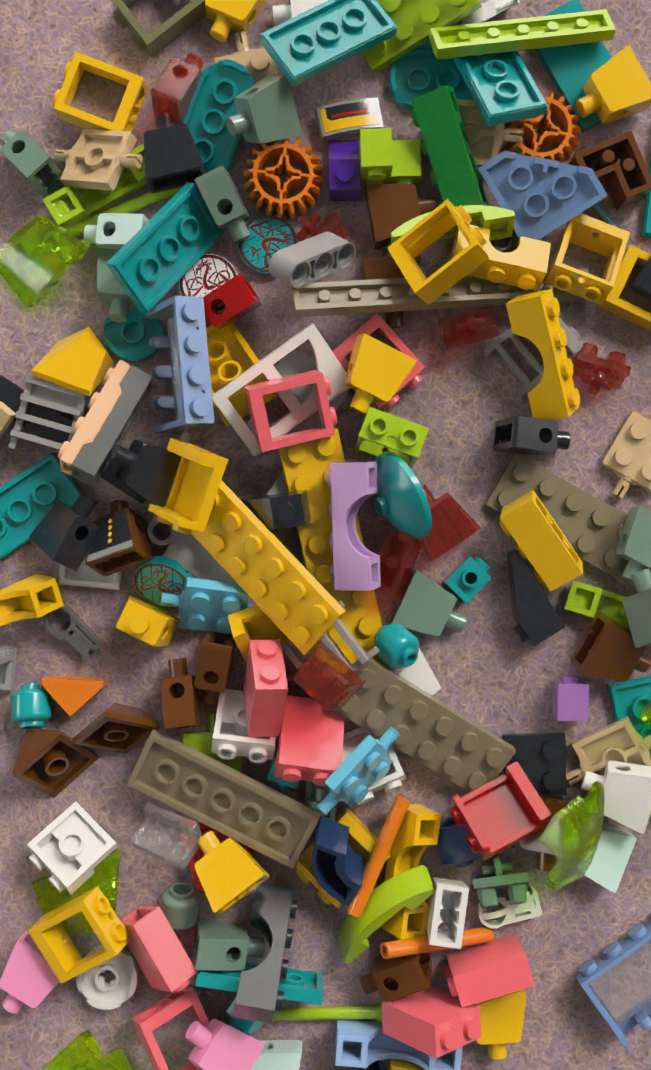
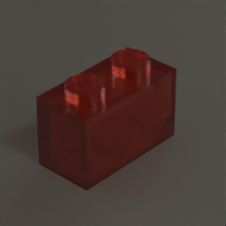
M388 528L378 554L380 556L381 587L373 589L374 591L402 600L422 547V543L417 538Z

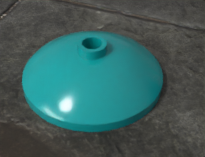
M387 451L378 455L375 459L378 471V493L374 495L376 510L392 526L405 535L416 539L427 536L432 528V515L427 497L416 475L407 463L395 453Z

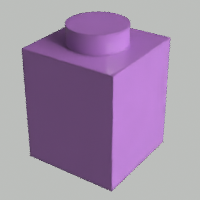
M561 675V681H552V717L557 721H588L589 684L579 681V676Z

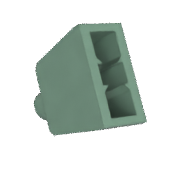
M272 74L237 95L234 99L237 114L226 118V126L229 133L233 137L243 133L246 142L266 143L302 135L290 82L285 75Z
M9 130L1 136V153L43 199L66 187L60 180L62 175L60 169L51 157L24 130H20L17 133ZM43 168L42 173L37 176L36 173Z
M221 165L194 179L218 228L223 231L228 230L234 244L249 238L251 235L244 221L248 220L250 215L231 174ZM232 205L231 213L225 215V209Z
M98 248L97 293L102 306L110 308L109 319L114 322L124 323L127 321L129 310H139L106 265L119 250Z
M640 506L630 508L616 549L618 556L629 561L621 577L632 583L634 582L631 575L648 568L651 572V512Z
M649 568L631 575L638 593L623 599V606L636 648L651 643V572Z
M414 570L390 622L392 624L399 623L407 629L440 637L445 626L460 633L466 623L467 616L453 610L457 601L454 595L421 572Z
M199 918L195 927L192 947L195 970L242 971L245 969L247 957L263 958L265 940L264 938L248 937L245 924Z

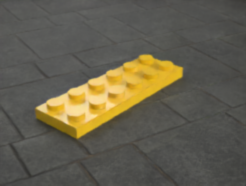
M221 480L204 533L191 530V534L301 653L306 655L346 611Z

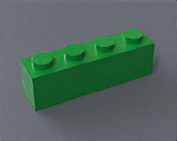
M444 85L412 99L414 108L411 109V117L417 128L420 127L423 139L420 140L423 154L426 158L429 157L433 169L430 170V177L435 188L439 187L442 199L439 200V205L448 199L454 206H489L453 87Z

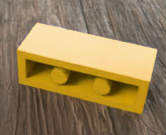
M534 490L502 508L499 524L503 532L507 536L512 535L517 542L516 548L525 561L528 559L533 565V573L540 584L545 583L549 590L553 591L583 574V561Z

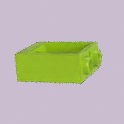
M369 407L354 450L376 458L382 454V449L387 448L389 452H393L402 458L412 469L420 456L429 428Z

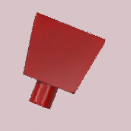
M239 273L203 297L206 328L213 325L214 328L222 329L262 305L246 277ZM221 302H224L225 310L223 313L219 314L217 312V306Z

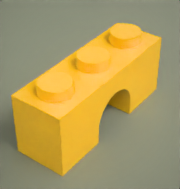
M468 224L472 230L476 227L486 239L487 243L483 247L488 253L489 258L466 276H474L494 283L520 287L525 290H539L547 273L551 243L521 236L515 251L504 253L496 250L489 241L490 229ZM459 228L453 243L451 259L469 246Z

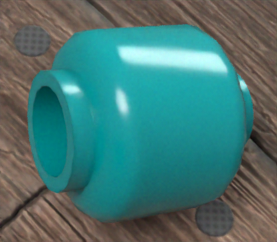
M399 623L384 625L376 632L373 648L376 646L380 652L376 655L387 666L395 670L409 667L415 663L418 658L419 640L403 625Z
M23 684L20 691H16L11 695V720L18 724L20 729L45 727V722L52 718L51 695L47 690L40 689V684Z

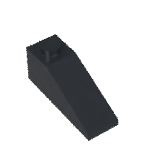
M307 490L240 499L269 530L305 526L311 521Z
M510 549L507 551L512 615L517 625L513 630L522 643L527 641L529 645L536 646L565 628V625L518 550Z

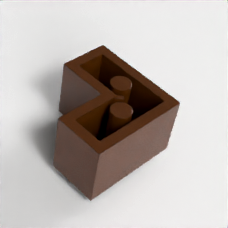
M631 130L575 153L568 163L569 165L592 168L601 185L606 184L616 210L645 199L651 192V176Z

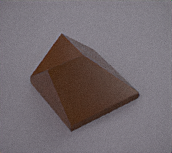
M114 703L73 737V744L127 754L148 738L153 729L158 730L160 723L142 709Z
M26 730L12 773L18 779L55 798L99 757L89 748L73 744V738L60 730Z

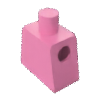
M27 930L16 942L0 980V988L8 993L2 1005L8 1012L14 1014L19 1012L24 1003L31 1008H36L60 982Z
M212 1019L207 1028L198 1021H195L190 1025L185 1035V1038L195 1045L188 1059L197 1070H251L265 1046L263 1042L217 1019Z

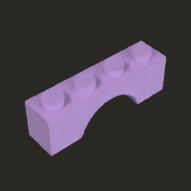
M377 462L330 463L331 469L328 472L327 481L331 488L332 501L329 503L328 513L330 519H332V533L330 534L329 544L333 551V564L330 576L334 582V590L371 591L381 587L380 556L368 550L360 541L356 531V516L363 502L378 493Z

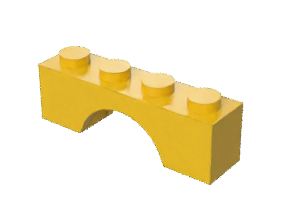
M552 289L517 296L506 303L512 332L533 342L539 349L544 362V372L540 383L527 393L533 418L544 420L569 418L579 408L580 394L578 389L574 388L572 379L573 364L571 359L567 357L565 348L567 342L566 333L561 328L558 318L560 312L559 302L553 296Z
M36 573L1 589L0 627L23 619L39 618L64 606L56 578Z
M420 804L409 805L389 851L390 857L387 860L385 881L404 871L418 867L424 851L428 847L438 844L441 813ZM424 901L414 910L404 906L380 927L400 940L425 936L429 905Z

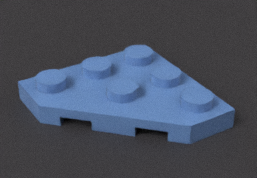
M503 151L478 168L499 206L514 211L513 229L519 239L522 236L541 240L608 196L592 168L574 166L549 159Z

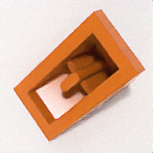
M47 675L41 678V685L69 716H72L108 685L109 678Z

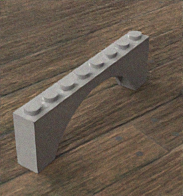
M294 349L281 359L276 370L281 377L316 370V362ZM314 384L291 388L290 390L299 403H301L309 395ZM348 388L329 402V407H334L336 414L340 408L346 410L354 396V394L350 393L352 388ZM319 410L292 429L291 433L322 426ZM283 469L266 495L288 492ZM177 531L162 556L178 561L183 565L182 569L187 572L189 571L199 579L237 583L191 533L189 535Z

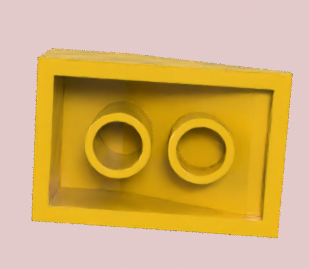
M233 322L222 329L214 328L213 325L206 328L212 395L259 362V359ZM261 373L244 386L261 383L268 380L265 377V375ZM244 386L228 397V400L241 418L250 413ZM277 392L262 395L264 404L279 396ZM213 401L214 408L228 427L231 424Z

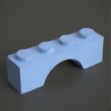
M337 1020L335 1066L367 1068L371 1063L378 1060L399 1059L415 1063L425 1070H461L462 1047L436 1059L384 1034L382 1022Z

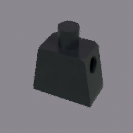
M159 114L155 118L157 129L144 133L145 177L152 193L182 187L186 183L196 184L194 179L206 174L204 163L188 125L185 123L175 125L172 114Z
M511 416L496 421L493 451L547 455L555 453L557 449L567 450L571 437L569 432L558 431L559 424L557 421Z
M136 439L132 442L129 449L115 444L108 455V461L120 466L115 478L148 503L161 507L166 505L181 456L168 451L166 448Z
M84 493L80 494L73 506L61 500L57 501L33 530L29 538L52 560L77 572L99 530V526L88 517L97 502Z

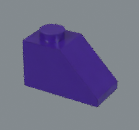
M358 140L328 141L330 201H359L360 155Z

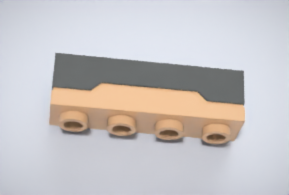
M119 360L115 369L109 368L103 379L104 387L101 392H95L88 404L89 412L85 417L80 416L73 429L75 435L70 443L65 441L60 448L58 458L60 459L62 472L72 475V477L95 488L110 462L108 461L110 450L115 444L120 445L152 389V375L132 365L130 366L122 360Z

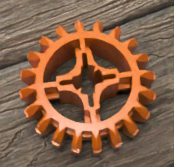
M551 91L547 97L543 96L548 105L546 115L505 123L506 128L524 129V136L522 137L527 141L528 148L520 142L504 141L501 150L565 164V159L572 157L574 154L573 149L579 144L577 136L581 132V127L575 125L579 120V115H570L573 110V104L565 107L563 105L564 96L560 97L557 101L553 99L554 93ZM550 117H552L557 122L559 127L555 126L551 122ZM542 122L540 130H542L543 132L538 142H536L538 134H536V131L540 123ZM553 144L558 145V147L552 151L538 152L541 146L546 145L552 147Z
M289 138L284 139V143H278V140L272 141L273 145L271 146L267 143H261L262 152L253 149L252 156L254 159L246 160L245 164L249 170L243 171V178L247 180L243 184L244 190L250 192L248 195L249 202H257L255 205L257 211H262L267 207V217H271L274 211H277L279 220L284 218L283 212H289L290 219H295L294 210L297 209L300 214L305 215L306 208L304 204L314 208V198H320L322 195V191L318 187L324 186V178L320 176L324 173L322 165H317L319 156L317 154L311 155L312 148L310 145L301 149V140L299 138L294 144H290ZM280 158L276 166L266 167L263 170L269 162ZM290 159L299 162L308 174L301 173V170L291 167ZM284 167H286L288 178L287 182H284L282 190L280 175L284 173ZM259 182L266 183V186L274 187L277 190V198L268 195L261 188ZM302 186H305L298 195L287 199L291 190L301 189Z

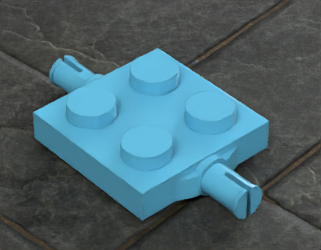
M187 577L186 586L181 595L162 592L160 606L179 607V628L232 634L227 615L251 607L254 604H248L249 595L237 583Z
M390 726L379 740L368 735L325 781L329 786L330 792L317 807L327 816L339 801H345L350 807L355 803L361 802L368 794V788L376 780L382 779L388 773L390 764L393 762L388 755V748L400 737V734Z

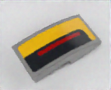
M378 98L342 101L317 107L314 110L320 140L343 139L349 137L352 133H360V129H380L384 127Z

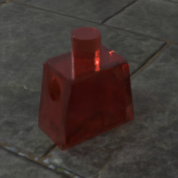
M189 53L185 60L177 57H172L150 91L155 118L159 114L169 113L173 115L175 125L183 123L204 65L203 60L199 56Z
M424 485L422 488L430 506L432 528L427 536L420 538V542L428 559L433 561L481 528L449 493L446 492L435 499L428 487Z
M321 641L299 665L293 677L294 681L326 710L345 706L366 682Z

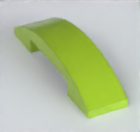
M144 143L134 148L131 154H140L142 156L143 165L140 164L142 167L124 168L114 191L85 188L71 189L67 185L42 199L58 227L70 225L93 216L147 184Z
M484 205L463 206L472 219L468 224L490 229L489 241L512 237L515 220L513 210ZM431 212L417 216L392 231L391 245ZM458 226L452 227L438 240L456 237Z
M572 580L564 609L594 618L598 610L623 627L630 629L623 606V599L627 598L626 596Z
M421 865L404 871L376 887L370 895L361 918L348 914L338 934L344 963L349 964L369 948L367 937L404 906L414 910L435 893L426 866Z

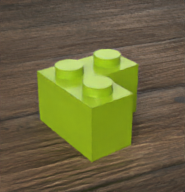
M392 128L360 129V187H366V184L419 185L421 179L420 139L392 140Z

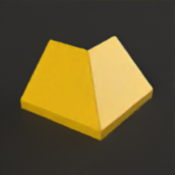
M87 327L58 341L32 369L31 375L90 396L104 379L109 368H112L114 362L91 328Z

